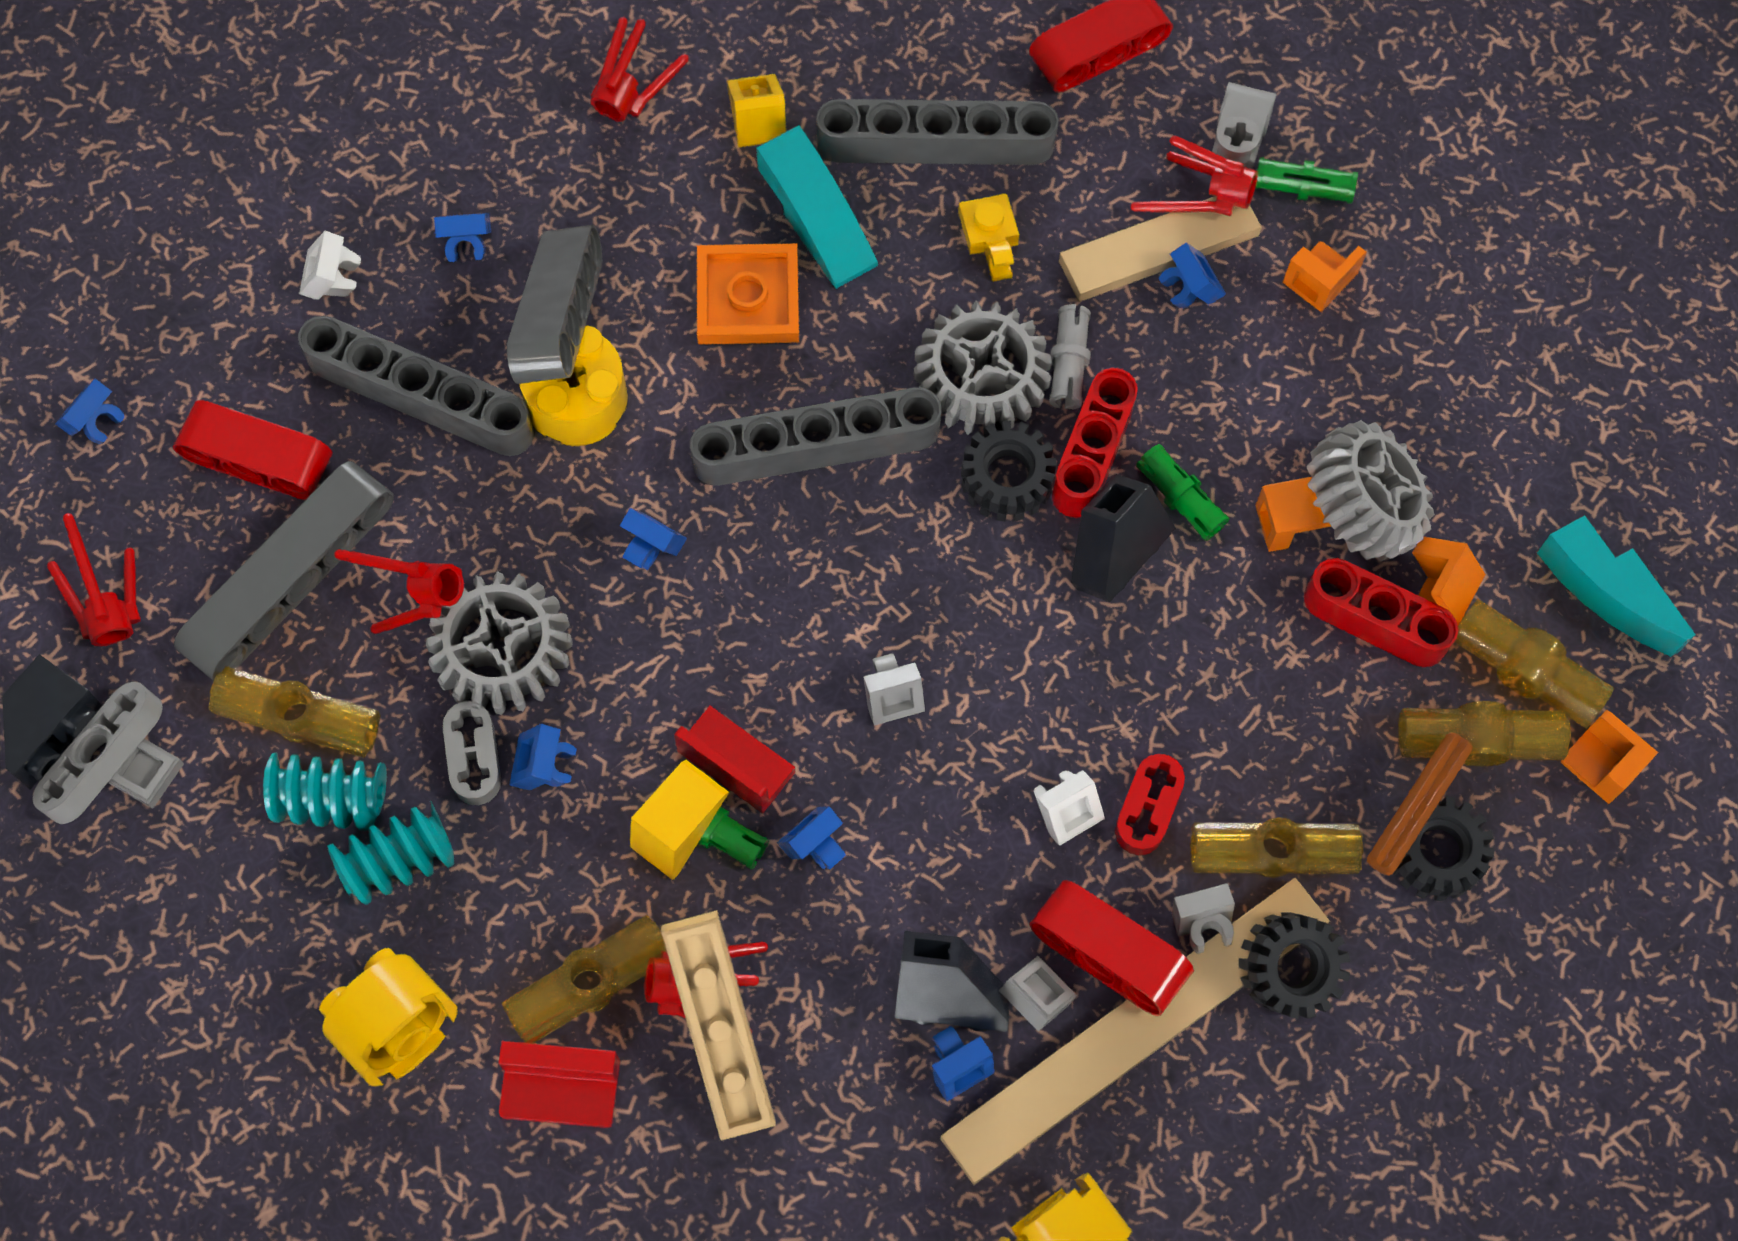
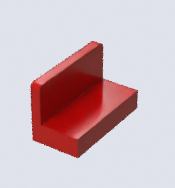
M710 705L690 730L680 726L674 734L678 753L762 814L796 773L795 766Z
M508 1041L501 1042L498 1063L504 1071L499 1107L501 1118L609 1128L612 1126L620 1059L616 1051Z

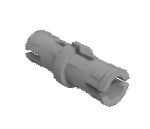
M1075 304L1062 306L1058 311L1057 343L1050 352L1054 372L1049 403L1055 408H1060L1061 398H1066L1065 409L1074 410L1082 406L1084 369L1090 363L1091 354L1086 348L1091 312L1084 306L1079 308V317H1075Z

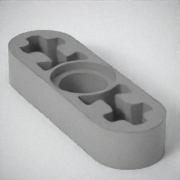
M129 682L119 687L39 781L33 794L34 806L58 824H66L78 818L156 725L162 713L161 700L139 682ZM107 742L101 755L90 762L93 753L102 744Z

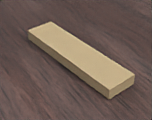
M1214 196L1203 201H1216L1217 197ZM1250 205L1248 209L1234 206L1231 217L1215 212H1170L1060 253L1059 263L1078 301L1081 302L1160 273L1168 268L1176 267L1170 253L1186 242L1206 256L1259 236L1262 227Z
M718 911L661 925L662 936L720 1140L776 1126L774 1112Z

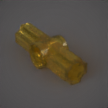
M1478 598L1458 626L1459 631L1455 642L1497 669V676L1503 685L1522 697L1530 699L1541 698L1584 728H1587L1594 721L1615 689L1566 657L1565 647L1553 635L1538 628L1524 629Z
M225 666L223 671L216 675L210 690L211 696L208 708L211 713L280 733L284 739L290 742L303 743L308 741L365 758L367 753L373 749L379 733L378 728L381 715L378 710L310 691L306 685L299 681L288 680L278 682ZM306 704L305 712L298 719L291 721L283 720L284 714L291 706Z
M1477 701L1463 704L1457 709L1403 708L1399 713L1398 746L1402 757L1431 758L1446 734L1450 732L1460 735L1471 743L1472 752L1464 763L1467 766H1497L1508 762L1510 759L1564 760L1568 756L1571 730L1570 720L1567 719L1565 711L1506 710V706L1499 702Z
M1282 817L1271 818L1264 823H1193L1190 843L1193 873H1259L1263 877L1273 879L1283 877L1286 874H1358L1362 869L1363 838L1359 830V824H1302ZM1270 838L1278 839L1286 846L1288 857L1280 859L1271 856L1265 850L1263 841Z
M645 915L596 946L573 951L566 957L561 967L501 1002L520 1039L524 1043L534 1044L584 1012H595L603 1009L615 993L645 976L647 964L651 957L660 958L662 951L667 952L662 932L656 923L648 915ZM585 971H594L603 977L601 983L596 988L590 990L577 988L573 981L575 977Z

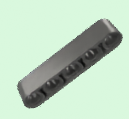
M836 99L823 104L817 112L816 144L822 157L837 163L1036 165L1044 163L1053 155L1059 119L1056 111L1051 106L1037 101ZM833 130H844V131H846V132H845V133H841V134H836V133H832L831 131H833ZM889 130V131H893V132H895V133H894V134H883V133H881V131ZM930 131H941V132H943L944 134L935 135V134H931V133H929V132H930ZM986 131L991 132L993 135H981L978 132ZM1028 132H1038L1042 135L1033 136L1028 134Z
M595 225L544 231L541 235L507 343L508 366L512 379L516 384L570 378L573 373L602 268V247Z
M316 316L307 320L300 328L298 341L312 372L323 379L501 455H519L525 452L533 442L534 431L528 408L521 398L510 392L333 317ZM326 344H336L327 352H317L320 347ZM370 363H381V365L373 371H362V369ZM415 382L427 383L418 391L407 390ZM459 402H473V404L465 410H452L455 404ZM514 420L519 422L511 430L503 431L497 429L505 421Z
M909 388L708 423L699 427L693 433L690 440L693 470L696 477L703 483L720 486L923 450L935 443L939 436L941 403L938 397L930 390L925 388ZM911 415H922L929 421L922 425H915L906 420V418ZM863 423H870L879 429L873 433H862L856 427ZM813 432H821L828 436L822 442H811L804 437ZM762 441H771L778 445L770 451H759L754 448L757 443ZM711 450H721L726 453L719 460H708L703 457L706 452Z
M348 461L340 465L183 625L175 637V649L213 681L220 682L228 678L341 561L335 558V551L338 549L351 551L389 511L394 500V494L355 462Z

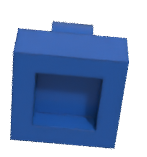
M490 213L434 217L436 238L450 237L445 246V254L449 262L457 261V245L461 241H468L473 245L475 260H482L484 258L486 247L478 235L491 233Z
M1187 242L1170 253L1177 267L1166 269L1158 278L1160 283L1166 287L1174 285L1177 281H1183L1182 291L1170 299L1172 304L1178 308L1190 306L1197 297L1209 305L1226 295L1204 254Z
M95 378L86 385L56 421L55 425L70 436H74L83 428L86 437L90 441L102 444L108 437L97 429L96 418L100 415H105L113 422L119 424L125 416L118 407L112 404H102L112 391Z
M633 508L628 510L620 524L622 528L636 535L626 548L622 558L646 570H649L660 550L677 556L687 540L680 533Z
M539 724L520 733L509 785L524 790H532L544 784L558 787L571 782L572 776L559 772L555 768L554 763L556 756L568 759L576 755L577 749L566 742L558 743L561 729Z
M829 806L815 808L777 842L790 859L802 860L809 854L822 869L827 867L830 870L846 856L842 848L830 837L843 822Z
M951 1025L932 1037L936 1044L934 1050L940 1058V1061L932 1065L934 1081L946 1102L994 1074L993 1054L981 1036L964 1046L959 1035Z

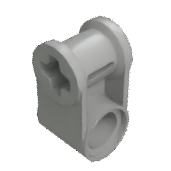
M1229 82L1217 122L1218 127L1212 152L1226 159L1244 163V167L1253 169L1262 136L1265 137L1277 94Z

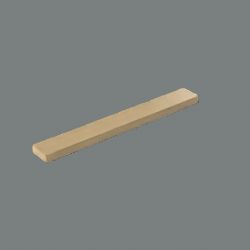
M1296 877L1232 923L1234 934L1231 945L1224 946L1222 936L1218 933L1205 943L1203 953L1197 954L1193 951L1186 956L1195 971L1161 1016L1151 1015L1129 1000H1126L942 1134L940 1137L941 1141L973 1185L977 1184L1244 987L1240 977L1248 975V971L1238 968L1239 958L1248 959L1249 951L1241 949L1244 939L1252 942L1255 940L1256 936L1250 932L1255 924L1266 926L1265 917L1272 914L1281 917V912L1301 914L1329 923L1330 920ZM1297 943L1286 947L1279 960L1301 944Z

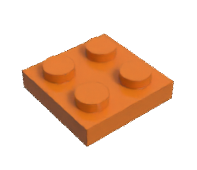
M797 243L697 245L698 344L799 343Z

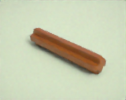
M1450 732L1446 734L1368 855L1367 863L1372 868L1386 876L1392 875L1398 868L1472 752V745L1468 740L1456 733Z

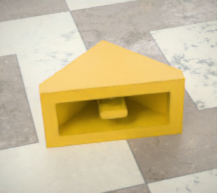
M775 74L727 80L738 147L764 144L786 132L784 93Z
M682 761L632 816L630 848L670 879H675L729 792L689 761Z

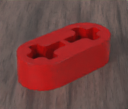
M1165 754L1150 755L1141 762L1136 771L1115 827L1117 842L1122 849L1130 854L1139 856L1150 854L1158 848L1165 836L1185 781L1183 768L1173 757ZM1158 769H1162L1168 772L1166 781L1173 784V787L1165 785L1158 799L1155 800L1147 797L1152 780L1146 777L1145 774L1154 776ZM1142 809L1152 812L1148 829L1154 832L1155 836L1146 834L1142 841L1132 838L1133 828L1126 825V822L1136 823Z

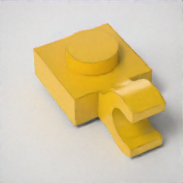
M1007 193L960 202L958 213L970 255L985 252L992 281L1012 278L1010 265L1014 264L1011 247L1018 245L1019 232Z

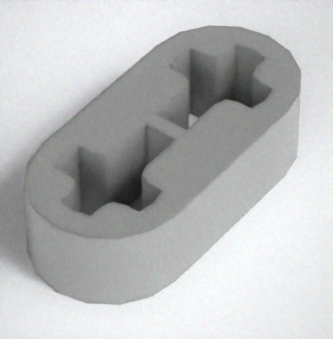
M463 701L451 707L443 719L448 775L453 791L462 802L469 805H482L491 801L501 787L495 729L489 712L483 706L478 710L472 707L471 701ZM468 716L473 717L476 724H483V727L474 729L475 746L467 747L461 731H455V729L463 727V718ZM477 759L478 766L483 775H490L489 778L481 780V789L476 791L471 790L468 783L461 782L462 779L470 777L469 760Z

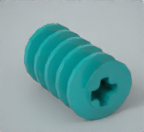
M277 752L272 753L268 759L263 780V797L268 818L272 822L279 823L284 821L289 815L290 820L294 824L301 825L306 823L311 817L312 823L317 827L326 826L332 819L338 829L348 828L354 820L356 827L360 831H367L369 826L374 825L382 809L387 782L386 765L380 762L373 777H367L364 761L358 760L351 775H345L343 760L336 758L330 772L324 773L321 757L314 756L308 770L302 771L299 755L292 754L286 769H281Z
M431 800V817L427 818L417 807L410 808L411 825L408 827L396 816L390 817V835L385 836L375 825L369 826L370 844L364 845L354 834L349 835V853L345 855L333 843L327 845L334 867L350 897L353 893L363 904L371 903V885L373 884L384 895L391 894L393 891V875L404 885L409 886L413 883V866H416L425 876L429 877L434 873L433 857L435 856L448 868L454 865L452 845Z

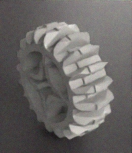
M976 300L971 306L970 313H965L956 304L954 309H952L951 319L939 314L938 318L935 319L934 329L926 328L922 334L923 345H918L915 351L917 366L914 367V380H916V383H920L919 388L930 390L938 397L941 403V413L947 411L945 424H947L948 428L955 425L959 419L965 421L964 431L967 435L973 432L975 424H983V430H985V426L993 423L995 425L996 422H999L1002 425V421H1011L1012 429L1014 427V417L1026 422L1031 417V407L1039 408L1044 399L1043 391H1046L1050 385L1051 376L1047 371L1051 368L1052 360L1050 354L1045 353L1047 343L1044 336H1034L1036 327L1033 320L1018 324L1020 314L1017 308L1007 316L1000 314L1001 307L998 302L992 305L990 311H982L981 305ZM1005 347L1019 360L1023 369V375L1013 370L1014 365L1004 359L1003 351ZM992 358L991 366L987 365ZM942 361L952 365V371L962 377L960 389L953 385L946 377L941 366ZM974 370H978L973 378ZM984 394H995L994 396H982Z
M1362 420L1354 424L1349 423L1343 428L1338 427L1325 435L1326 438L1320 441L1317 447L1310 452L1312 461L1306 467L1308 473L1313 478L1307 485L1316 494L1317 499L1313 505L1321 508L1325 516L1323 523H1329L1334 529V538L1336 540L1345 539L1348 550L1350 552L1360 551L1366 560L1374 557L1379 561L1387 558L1392 559L1415 548L1416 544L1423 540V536L1431 530L1429 519L1435 514L1433 508L1428 503L1433 498V494L1425 487L1424 482L1427 476L1421 474L1416 466L1418 459H1412L1407 453L1406 443L1398 444L1395 441L1394 433L1391 430L1383 432L1376 422L1367 425Z
M497 571L493 578V584L485 585L482 577L476 575L473 579L474 590L467 592L464 588L462 596L456 604L442 606L441 612L445 617L430 618L429 626L436 635L426 638L428 651L435 654L429 658V666L432 672L441 673L437 679L440 687L445 691L453 689L452 696L457 703L471 698L472 707L479 710L482 706L486 708L489 700H491L495 713L502 716L506 709V701L513 700L517 710L523 712L526 708L523 696L531 693L534 699L543 702L545 694L541 683L544 682L550 686L558 687L560 678L554 669H565L569 666L568 655L563 652L570 649L573 645L571 635L564 632L570 626L568 617L564 613H558L560 604L554 595L544 598L546 592L544 586L539 582L527 589L525 577L518 574L511 584L507 585L504 575ZM509 609L519 611L532 619L528 621L524 617L512 620L502 617L497 610ZM481 616L479 628L474 633L465 636L464 642L459 644L460 638L468 625ZM493 626H497L500 637H505L504 642L506 646L503 648L507 657L506 660H502L499 650L494 649L493 640L495 636L492 630ZM541 641L533 659L518 671L517 663L521 655L528 650L534 649V643ZM471 664L475 668L492 666L500 671L502 677L481 676L469 671L465 666Z

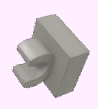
M893 653L873 658V664L877 673L864 676L868 710L874 726L925 712L922 680L916 663L898 667Z
M1228 883L1174 897L1172 918L1178 937L1190 934V945L1197 954L1204 952L1205 943L1201 933L1206 929L1217 930L1222 936L1224 946L1232 944L1234 930L1231 921L1235 903Z

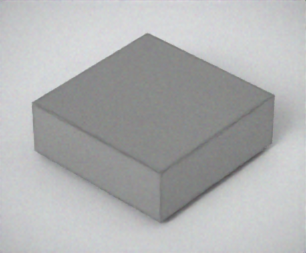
M143 739L108 783L153 809L184 763L176 756Z
M1039 956L1008 979L999 990L1038 1032L1065 1010L1077 997Z

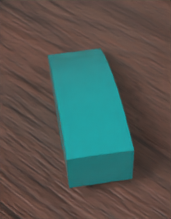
M800 125L756 148L758 170L783 204L784 216L835 289L878 266V261L848 202Z
M1585 515L1550 534L1537 552L1556 578L1585 606L1611 626L1638 642L1671 657L1680 652L1696 635L1635 550L1632 548L1615 558Z

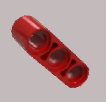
M1108 0L1043 32L1031 44L1029 55L1054 91L1063 93L1160 45L1171 34L1173 24L1156 0Z
M1108 368L1095 376L1057 468L1052 499L1058 511L1068 517H1081L1082 509L1105 485L1130 421L1138 387L1133 376L1123 369ZM1113 395L1118 397L1122 403L1116 405L1108 404L1101 397ZM1097 438L1103 441L1106 446L1098 449L1091 448L1083 440ZM1077 481L1085 484L1089 490L1083 493H1076L1069 490L1065 484Z
M204 400L194 402L173 444V450L189 462L301 500H306L317 489L333 455L330 447L312 436Z
M1332 558L1321 562L1314 570L1305 589V605L1314 616L1419 667H1432L1439 663L1457 639L1458 624L1452 613L1343 559ZM1331 583L1336 585L1341 590L1343 596L1334 597L1328 595L1323 591L1320 584ZM1378 606L1388 612L1391 620L1383 621L1377 619L1372 615L1369 607ZM1424 629L1432 632L1437 637L1439 644L1432 645L1426 643L1419 636L1418 630Z
M1068 880L1061 882L1029 924L1033 933L1048 947L1142 1010L1154 1016H1161L1195 971L1191 962L1176 948L1083 887Z

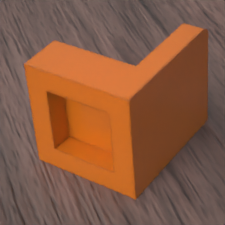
M1324 242L1317 243L1311 251L1303 246L1290 260L1282 283L1322 312L1359 273L1367 251L1358 246L1345 259Z
M1313 477L1269 484L1262 487L1255 506L1268 552L1288 549L1295 533L1331 527L1329 523H1323L1325 516L1321 508L1313 505L1317 497L1307 485Z
M1423 536V540L1417 543L1412 552L1428 577L1418 596L1452 613L1459 626L1486 574L1468 544Z
M1605 710L1562 756L1561 763L1604 801L1610 804L1628 787L1658 752L1612 712Z

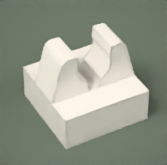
M324 231L307 251L299 294L313 299H320L323 295L344 297L348 296L356 288L357 282L344 278L338 268H343L347 271H354L361 262L359 255L343 246L344 237Z
M1083 770L1076 775L1070 771L1061 772L1059 774L1061 783L1048 791L1041 785L1034 789V794L1047 830L1059 846L1105 819L1095 783Z

